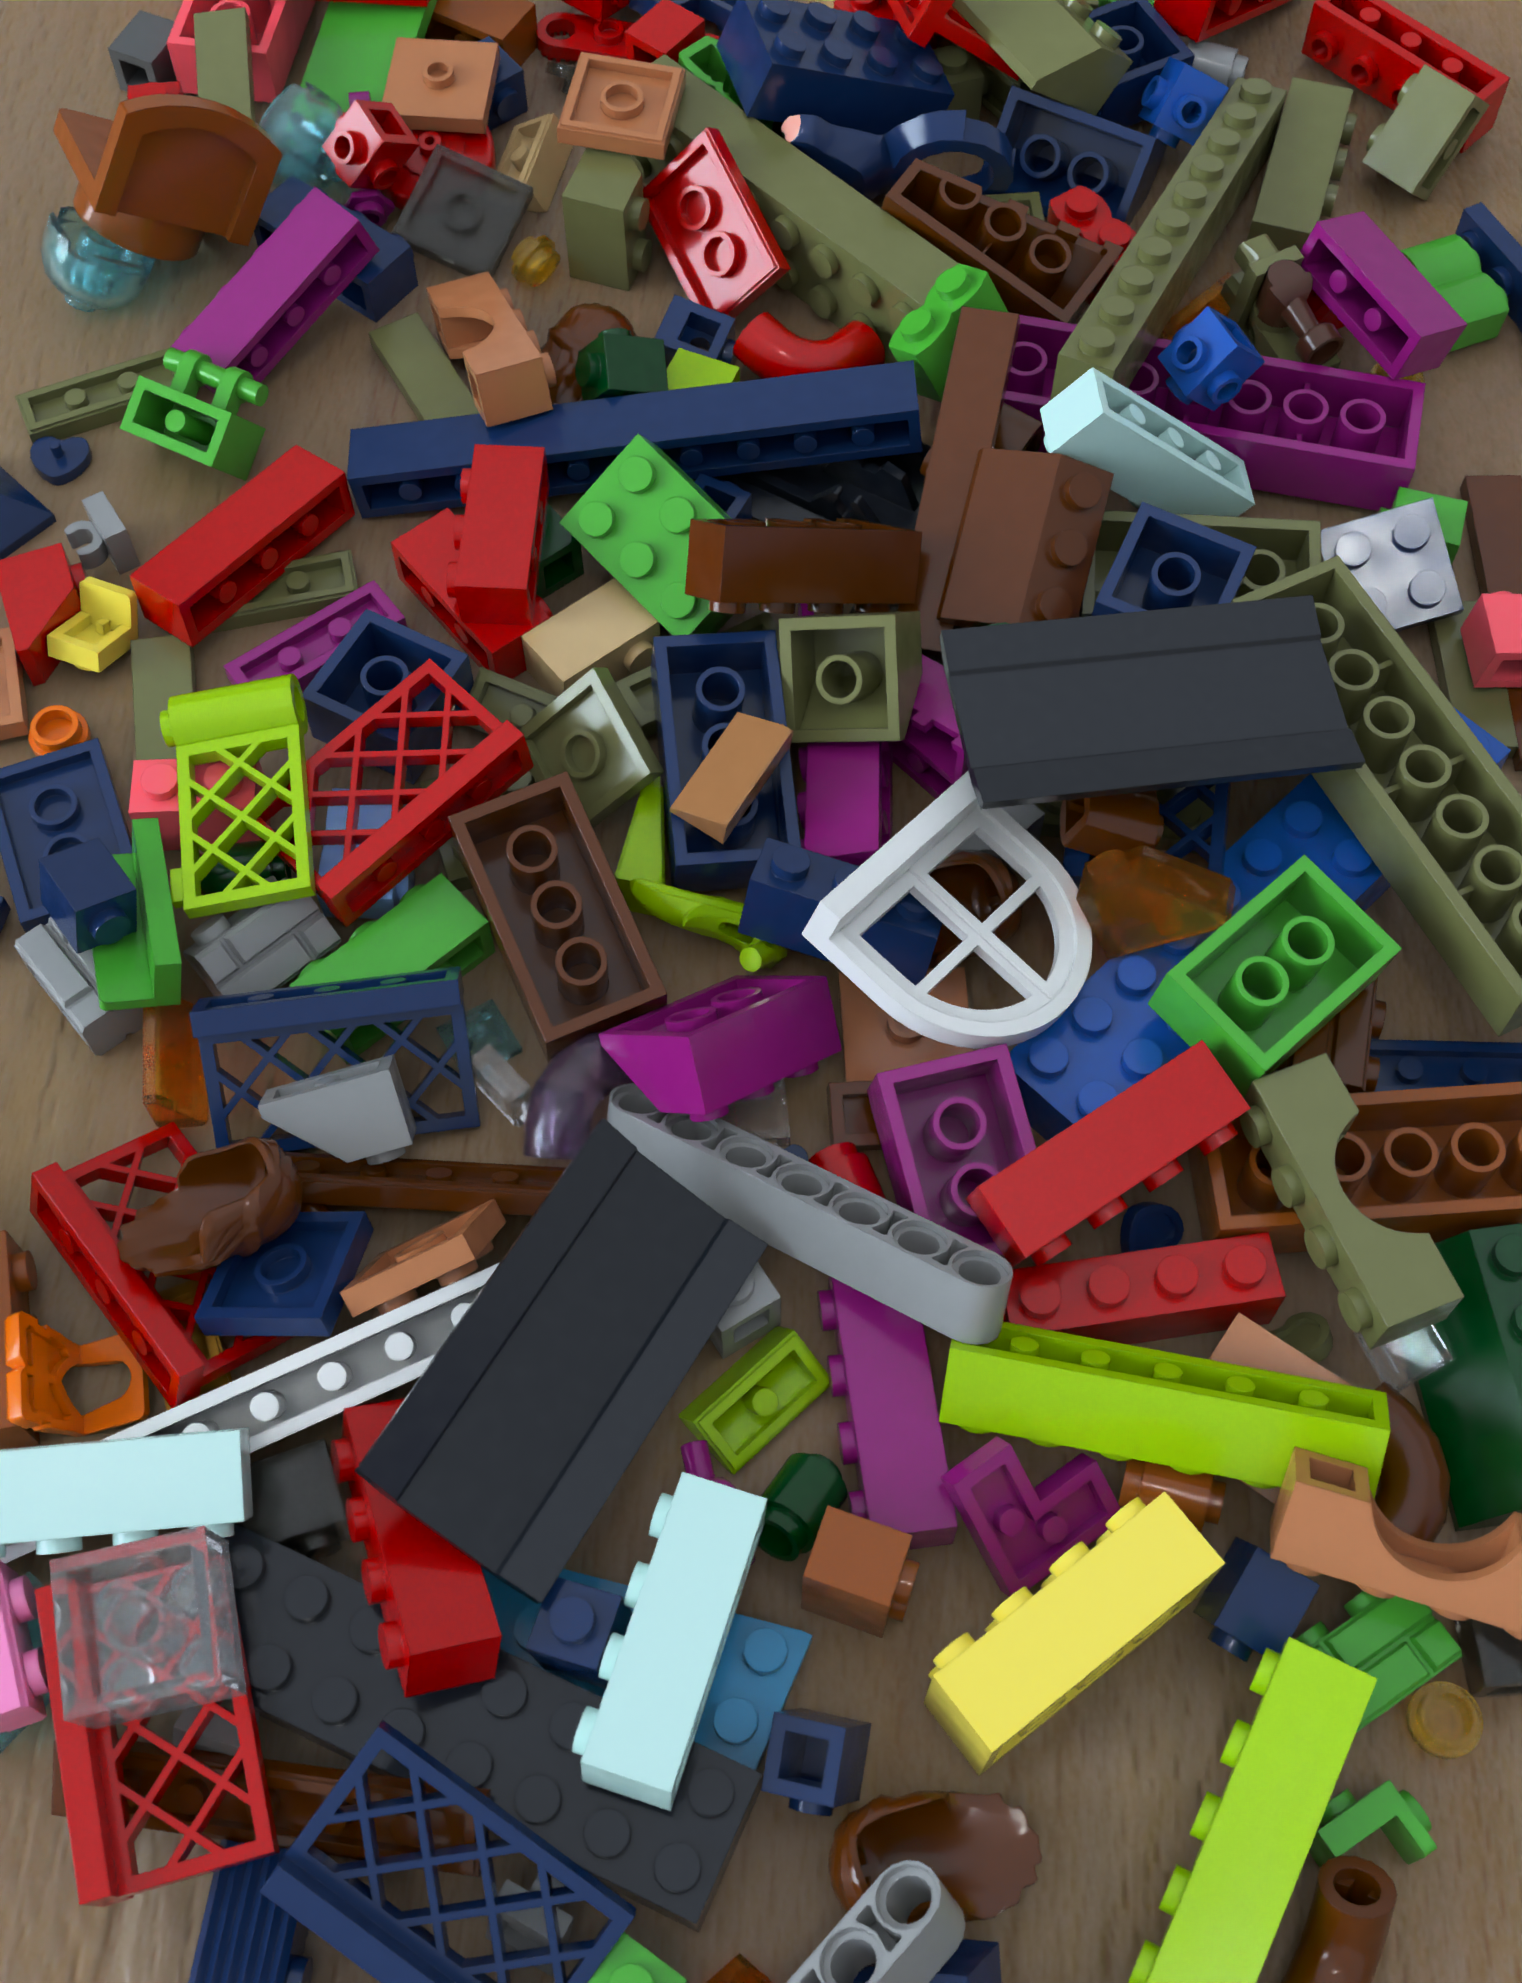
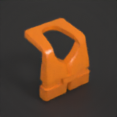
M24 1311L8 1315L4 1321L5 1365L13 1370L6 1373L7 1420L12 1424L25 1429L31 1428L37 1432L82 1437L148 1418L150 1413L148 1375L119 1335L78 1345L50 1326L39 1325L37 1318ZM126 1364L131 1373V1381L123 1396L85 1415H81L72 1404L63 1386L62 1379L71 1367Z

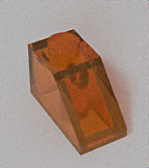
M1142 845L1125 851L1119 849L1108 850L1097 855L1091 861L1085 862L1076 900L1108 960L1217 930L1232 917L1236 888L1229 877L1150 846Z

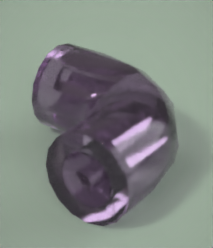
M604 1031L585 1034L556 1053L533 1085L524 1125V1156L572 1160L590 1135L593 1114L601 1100L609 1096L615 1087L634 1083L601 1047L599 1033Z

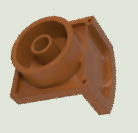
M155 94L122 101L119 103L114 121L60 108L53 128L79 181L73 204L80 218L91 229L112 243L134 253L166 261H183L196 256L205 232L225 236L230 243L249 246L282 158V152L276 142L251 118L224 104L190 95Z

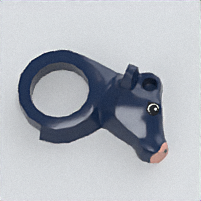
M940 110L921 114L899 124L883 135L836 126L819 116L809 114L789 116L781 126L783 139L870 201L880 194L886 195L915 158L923 160L943 152L972 154L989 163L987 167L979 172L961 177L982 186L983 195L1005 194L1013 182L1016 148H1012L1005 133L991 124L966 118L967 110Z

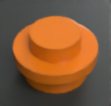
M63 705L48 706L37 712L31 720L28 733L29 744L37 757L89 741L91 738L90 728L85 718L80 713Z

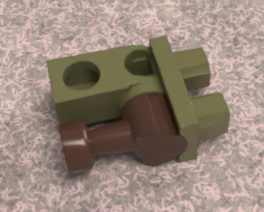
M1262 234L1242 242L1234 256L1242 271L1233 274L1227 279L1221 290V295L1231 308L1228 318L1238 324L1262 356L1339 368L1341 360L1337 353L1341 350L1344 339L1332 323L1325 322L1319 324L1307 303L1313 279L1311 272H1305L1301 267L1304 256L1297 246L1294 245L1278 251L1267 234Z

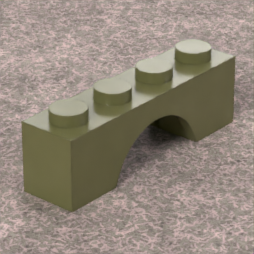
M1327 1053L1253 1080L1244 1098L1251 1109L1239 1117L1243 1133L1254 1148L1260 1147L1272 1168L1271 1179L1278 1198L1287 1208L1293 1207L1305 1229L1304 1241L1311 1259L1318 1268L1327 1269L1339 1291V1309L1347 1325L1354 1332H1361L1369 1349L1372 1350L1445 1320L1465 1296L1429 1233L1401 1232L1377 1224L1362 1214L1352 1204L1340 1185L1335 1167L1336 1146L1344 1139L1359 1110Z

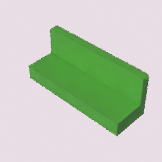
M158 818L132 819V853L112 854V856L136 888L137 931L124 936L115 943L92 948L99 1007L104 1011L181 1005L182 962Z

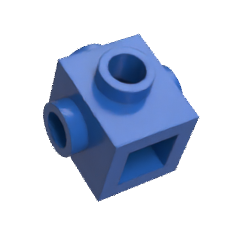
M1169 56L1160 75L1154 76L1145 88L1141 99L1143 108L1138 116L1153 124L1149 132L1150 136L1159 139L1176 149L1180 140L1193 146L1219 107L1229 87L1187 63Z
M1209 306L1191 323L1179 329L1174 335L1172 342L1157 356L1170 374L1165 382L1171 392L1186 405H1190L1195 401L1212 411H1215L1221 404L1233 399L1240 392L1243 383L1265 363V360L1238 324Z

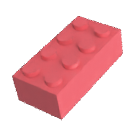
M183 0L166 42L177 81H180L183 93L198 95L193 13L245 7L250 20L254 101L278 104L316 0Z

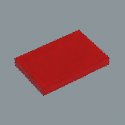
M705 128L643 188V198L649 199L650 202L648 220L690 301L736 318L791 269L719 129Z

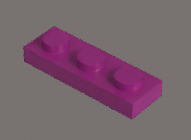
M372 580L223 666L232 685L294 674L303 693L366 609L407 627L406 619L379 585Z

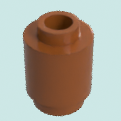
M1132 1459L1127 1461L1118 1504L1122 1508L1134 1498L1139 1497L1147 1506L1163 1492H1166L1197 1530L1202 1533L1204 1522L1218 1525L1227 1483L1214 1480L1213 1474L1189 1475L1178 1472L1170 1466Z

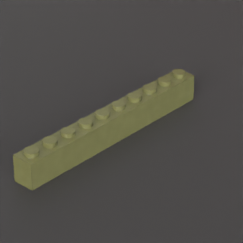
M1237 77L1058 353L1050 401L1092 367L1128 389L1271 153L1287 90L1273 87L1270 82L1261 78L1244 79Z

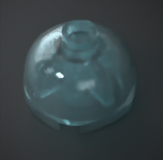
M305 82L306 88H302L294 83L286 87L273 100L259 123V126L276 142L282 152V158L272 185L278 187L293 175L308 185L319 187L323 190L333 182L341 181L335 171V165L322 145L334 130L337 119L344 112L336 101L312 83Z
M61 207L58 217L55 216L53 211L48 217L40 248L46 276L55 288L65 295L64 299L69 305L84 312H94L96 309L110 310L127 306L138 297L150 278L156 259L129 251L102 237L80 218L74 207Z

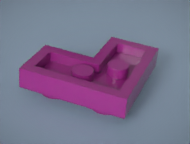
M998 1436L940 1477L999 1589L1009 1597L1024 1586L1029 1590L1051 1573L1049 1571L1050 1566L1077 1543L1083 1541L1087 1546L1108 1530L1105 1526L1106 1522L1121 1509L1095 1459L1080 1453L1033 1488L1011 1444Z

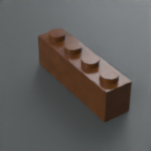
M915 158L885 195L881 207L957 263L987 271L1008 312L1024 316L1074 324L1124 249V247L1107 240L1102 246L1079 236L1081 229L1061 220L1058 226H1055L1027 214L1029 207L1015 200L1009 199L1008 203H1004L982 194V186Z
M765 518V522L752 519H691L685 594L709 600L708 610L729 614H744L746 603H759L760 611L778 614H794L796 603H808V611L826 614H843L844 604H855V611L864 613L890 612L891 604H915L922 531L852 518H837L836 521H827V519L803 518V521Z

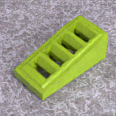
M660 776L640 791L614 875L629 910L651 916L654 915L640 905L630 892V881L635 878H644L666 884L664 798Z

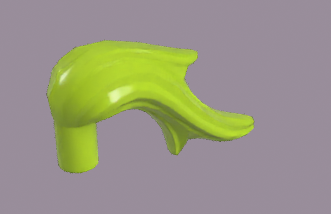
M635 878L630 881V892L636 901L647 911L671 925L715 938L731 945L740 952V963L749 972H755L764 968L771 969L787 956L788 948L738 933L744 903L721 896L699 894L644 878Z

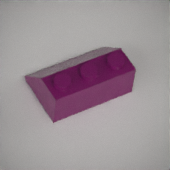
M735 975L599 1033L601 1047L660 1112L689 1114L690 1120L693 1122H704L723 1117L729 1113V1104L739 1099L747 1100L766 1096L775 1090V1082L783 1078H796L814 1073L819 1069L818 1061L842 1050L827 976Z

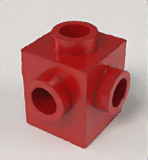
M355 99L349 109L337 119L334 130L322 147L335 165L337 175L349 188L386 190L399 179L401 169L420 144L392 103Z

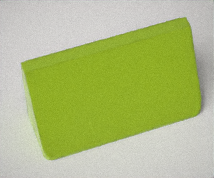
M778 1326L766 1334L684 1408L678 1417L698 1440H706L708 1442L710 1453L730 1474L734 1475L830 1387L829 1376L795 1330Z

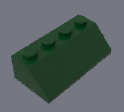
M1522 1223L1468 1230L1435 1243L1465 1297L1445 1320L1401 1337L1424 1420L1440 1440L1451 1476L1448 1507L1455 1532L1500 1526L1514 1512L1522 1513Z

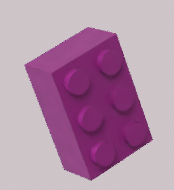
M1007 1043L877 1073L866 1091L897 1205L1005 1258L965 1198L977 1186L1036 1149Z

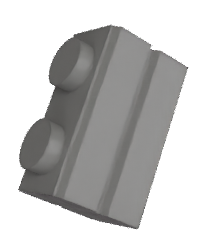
M270 876L265 879L269 882L277 881L275 876ZM312 897L241 909L228 919L222 913L217 914L203 922L191 933L190 936L195 943L182 953L215 997L279 989L298 975L309 963L321 958L341 943V938L327 918L319 911V907Z
M52 917L49 918L46 925L39 924L16 939L13 946L28 970L95 1056H102L124 1041L127 1034L136 1033L158 1018L160 1013L158 1007L109 1011L100 1009L92 949L77 954Z

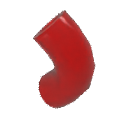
M763 312L745 327L733 347V355L762 379L878 365L885 362L884 346L879 336L871 327L856 320L847 323L832 336L824 340H810L799 337L788 330L769 312Z

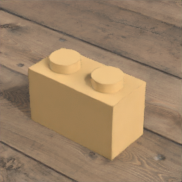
M613 578L521 636L526 669L546 693L557 697L593 667L608 668L616 682L651 666L653 637L660 636L659 621Z

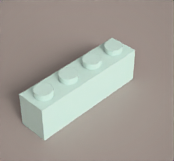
M1094 367L1040 409L1045 432L1044 445L1047 452L1063 454L1114 473L1110 490L1126 498L1137 509H1139L1143 501L1173 514L1238 517L1255 505L1244 460Z
M249 1427L0 1449V1558L6 1557V1544L36 1541L37 1555L56 1554L82 1550V1537L112 1534L113 1547H131L158 1543L159 1529L188 1527L189 1540L223 1538L235 1535L234 1522H244L253 1516Z
M682 1472L674 1496L663 1492L660 1495L649 1529V1536L658 1539L650 1564L640 1561L636 1563L625 1595L624 1605L634 1608L625 1636L615 1632L611 1634L601 1661L598 1677L609 1681L599 1709L586 1706L574 1738L572 1752L582 1755L580 1761L582 1782L671 1811L765 1522L767 1498Z

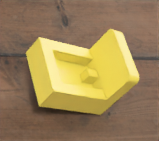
M88 576L79 583L81 611L47 635V650L50 657L73 664L81 670L100 673L131 649L130 640L139 639L137 596L133 590Z

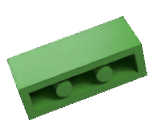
M440 873L428 883L416 885L408 890L401 898L399 904L378 920L362 924L353 932L349 941L326 958H319L309 963L301 971L298 979L292 982L289 987L461 966L463 977L496 952L489 921ZM403 1020V1021H395V1022H390V1023H392L394 1026L397 1027L398 1025H400V1024H401L402 1022H404L405 1020ZM374 1024L357 1026L344 1042V1045L357 1055H360L383 1038L386 1033ZM345 1028L324 1031L337 1039ZM340 1057L347 1065L348 1062L344 1060L342 1057Z

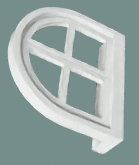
M969 771L826 895L818 904L802 932V935L892 1018L930 1039L957 1047L984 1049L1006 1043L1007 1046L1015 1045L1029 1040L1048 1029L1059 1019L1079 994L1088 975L1092 959L1090 920L1082 896L1074 881L1061 863L1001 807L980 809L971 784ZM974 833L1026 880L983 923L929 875ZM1035 892L1048 913L1054 935V959L1046 981L993 934ZM908 893L913 895L962 940L916 986L861 937ZM974 951L1019 992L1025 1000L1000 1009L976 1010L946 1003L929 995V993Z

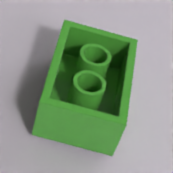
M637 434L559 523L672 635L717 633L734 615L708 610L709 600L685 594L690 520L732 518L657 445Z
M1304 854L1168 971L1149 1000L1148 1005L1190 1047L1203 1040L1240 1094L1245 1098L1253 1080L1274 1072L1374 982L1400 952L1402 947Z

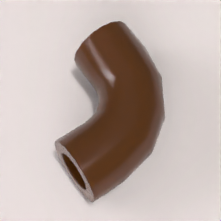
M1384 1381L1375 1390L1386 1392L1391 1431L1374 1500L1383 1515L1397 1528L1413 1537L1434 1542L1446 1523L1451 1481L1441 1443L1417 1409L1392 1385Z
M1343 1855L1328 1859L1320 1867L1305 1926L1281 1983H1372L1388 1935L1397 1899L1394 1882L1385 1870L1372 1861L1357 1856Z

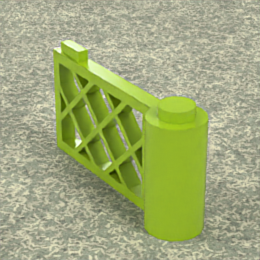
M287 674L169 697L168 710L161 711L159 719L164 741L168 747L176 746L181 867L170 869L172 905L175 909L183 908L189 919L316 896L304 734H307L308 718L303 693L297 677L294 674ZM288 748L289 760L272 779L253 768L266 752ZM222 761L230 766L227 772L210 790H207L195 780L196 765ZM245 776L263 788L244 810L240 811L224 799ZM289 783H290L291 791H289L288 789H286V786H287ZM196 796L201 799L198 803L196 800ZM278 797L292 806V814L274 833L256 820ZM216 808L234 821L213 844H210L198 836V827ZM247 830H250L267 842L244 866L226 853ZM293 836L295 846L289 842ZM199 850H201L202 852H204V854H203L200 858H199ZM280 851L296 860L297 878L269 882L259 876ZM218 862L237 874L222 892L201 895V881Z

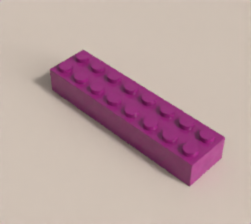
M1019 315L1020 327L1004 403L1042 422L1040 409L1051 399L1058 353L1077 324ZM1158 338L1128 387L1132 392L1244 460L1251 489L1379 511L1381 507L1391 509L1399 486L1408 488L1415 471L1426 383L1404 379L1393 380L1387 376L1262 356L1265 363L1243 383L1240 392L1233 399L1221 404L1215 411H1212L1195 401L1190 405L1184 404L1168 388L1165 380L1170 374L1157 356L1172 340ZM1043 427L1038 452L1048 453L1044 445L1045 432Z

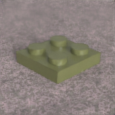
M593 667L519 729L524 734L534 764L530 772L536 783L567 771L592 828L664 773L662 766L608 668Z

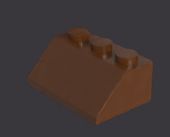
M994 448L980 449L936 619L960 628H971L1004 622L1013 624L1078 617L1114 473L1063 454Z

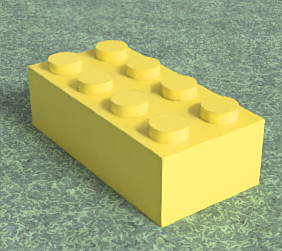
M1163 1492L1147 1506L1139 1497L1131 1500L1106 1522L1105 1526L1108 1530L1095 1542L1097 1546L1090 1550L1083 1541L1077 1543L1050 1566L1049 1571L1052 1574L1041 1584L1042 1589L1033 1596L1026 1586L1022 1587L992 1612L991 1615L995 1620L985 1629L986 1634L975 1642L971 1635L966 1632L950 1643L933 1659L936 1667L928 1674L931 1682L924 1704L979 1776L1196 1600L1224 1566V1560L1166 1492Z

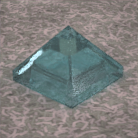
M493 999L465 1012L474 1076L523 1052L521 1045ZM452 1020L436 1027L437 1033L446 1048L454 1040ZM455 1052L452 1058L458 1067L457 1053Z

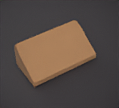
M737 712L670 807V812L724 844L789 750L794 731L782 724Z

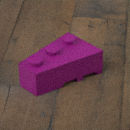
M922 654V676L905 739L902 741H890L893 750V762L931 796L937 799L968 771L944 666Z

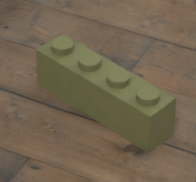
M1297 77L1292 78L1247 240L1267 234L1278 251L1294 245L1301 251L1316 223L1322 221L1319 220L1320 215L1331 217L1339 185L1329 183L1330 179L1336 181L1341 179L1349 149L1339 147V144L1349 146L1358 113L1348 111L1354 89Z

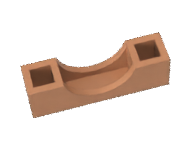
M488 271L426 288L438 339L449 359L464 358L474 404L487 428L553 410L549 388L557 386V380L548 352L541 353L534 330H527L524 316L520 308L514 309L507 288L499 289Z
M1294 1447L1269 1521L1271 1559L1284 1562L1288 1568L1303 1575L1319 1576L1324 1574L1354 1583L1364 1592L1379 1598H1393L1397 1596L1430 1606L1436 1613L1448 1619L1456 1621L1473 1619L1500 1627L1513 1637L1522 1640V1513L1514 1512L1498 1528L1471 1541L1447 1544L1421 1540L1403 1532L1383 1515L1371 1493L1368 1469L1366 1467Z

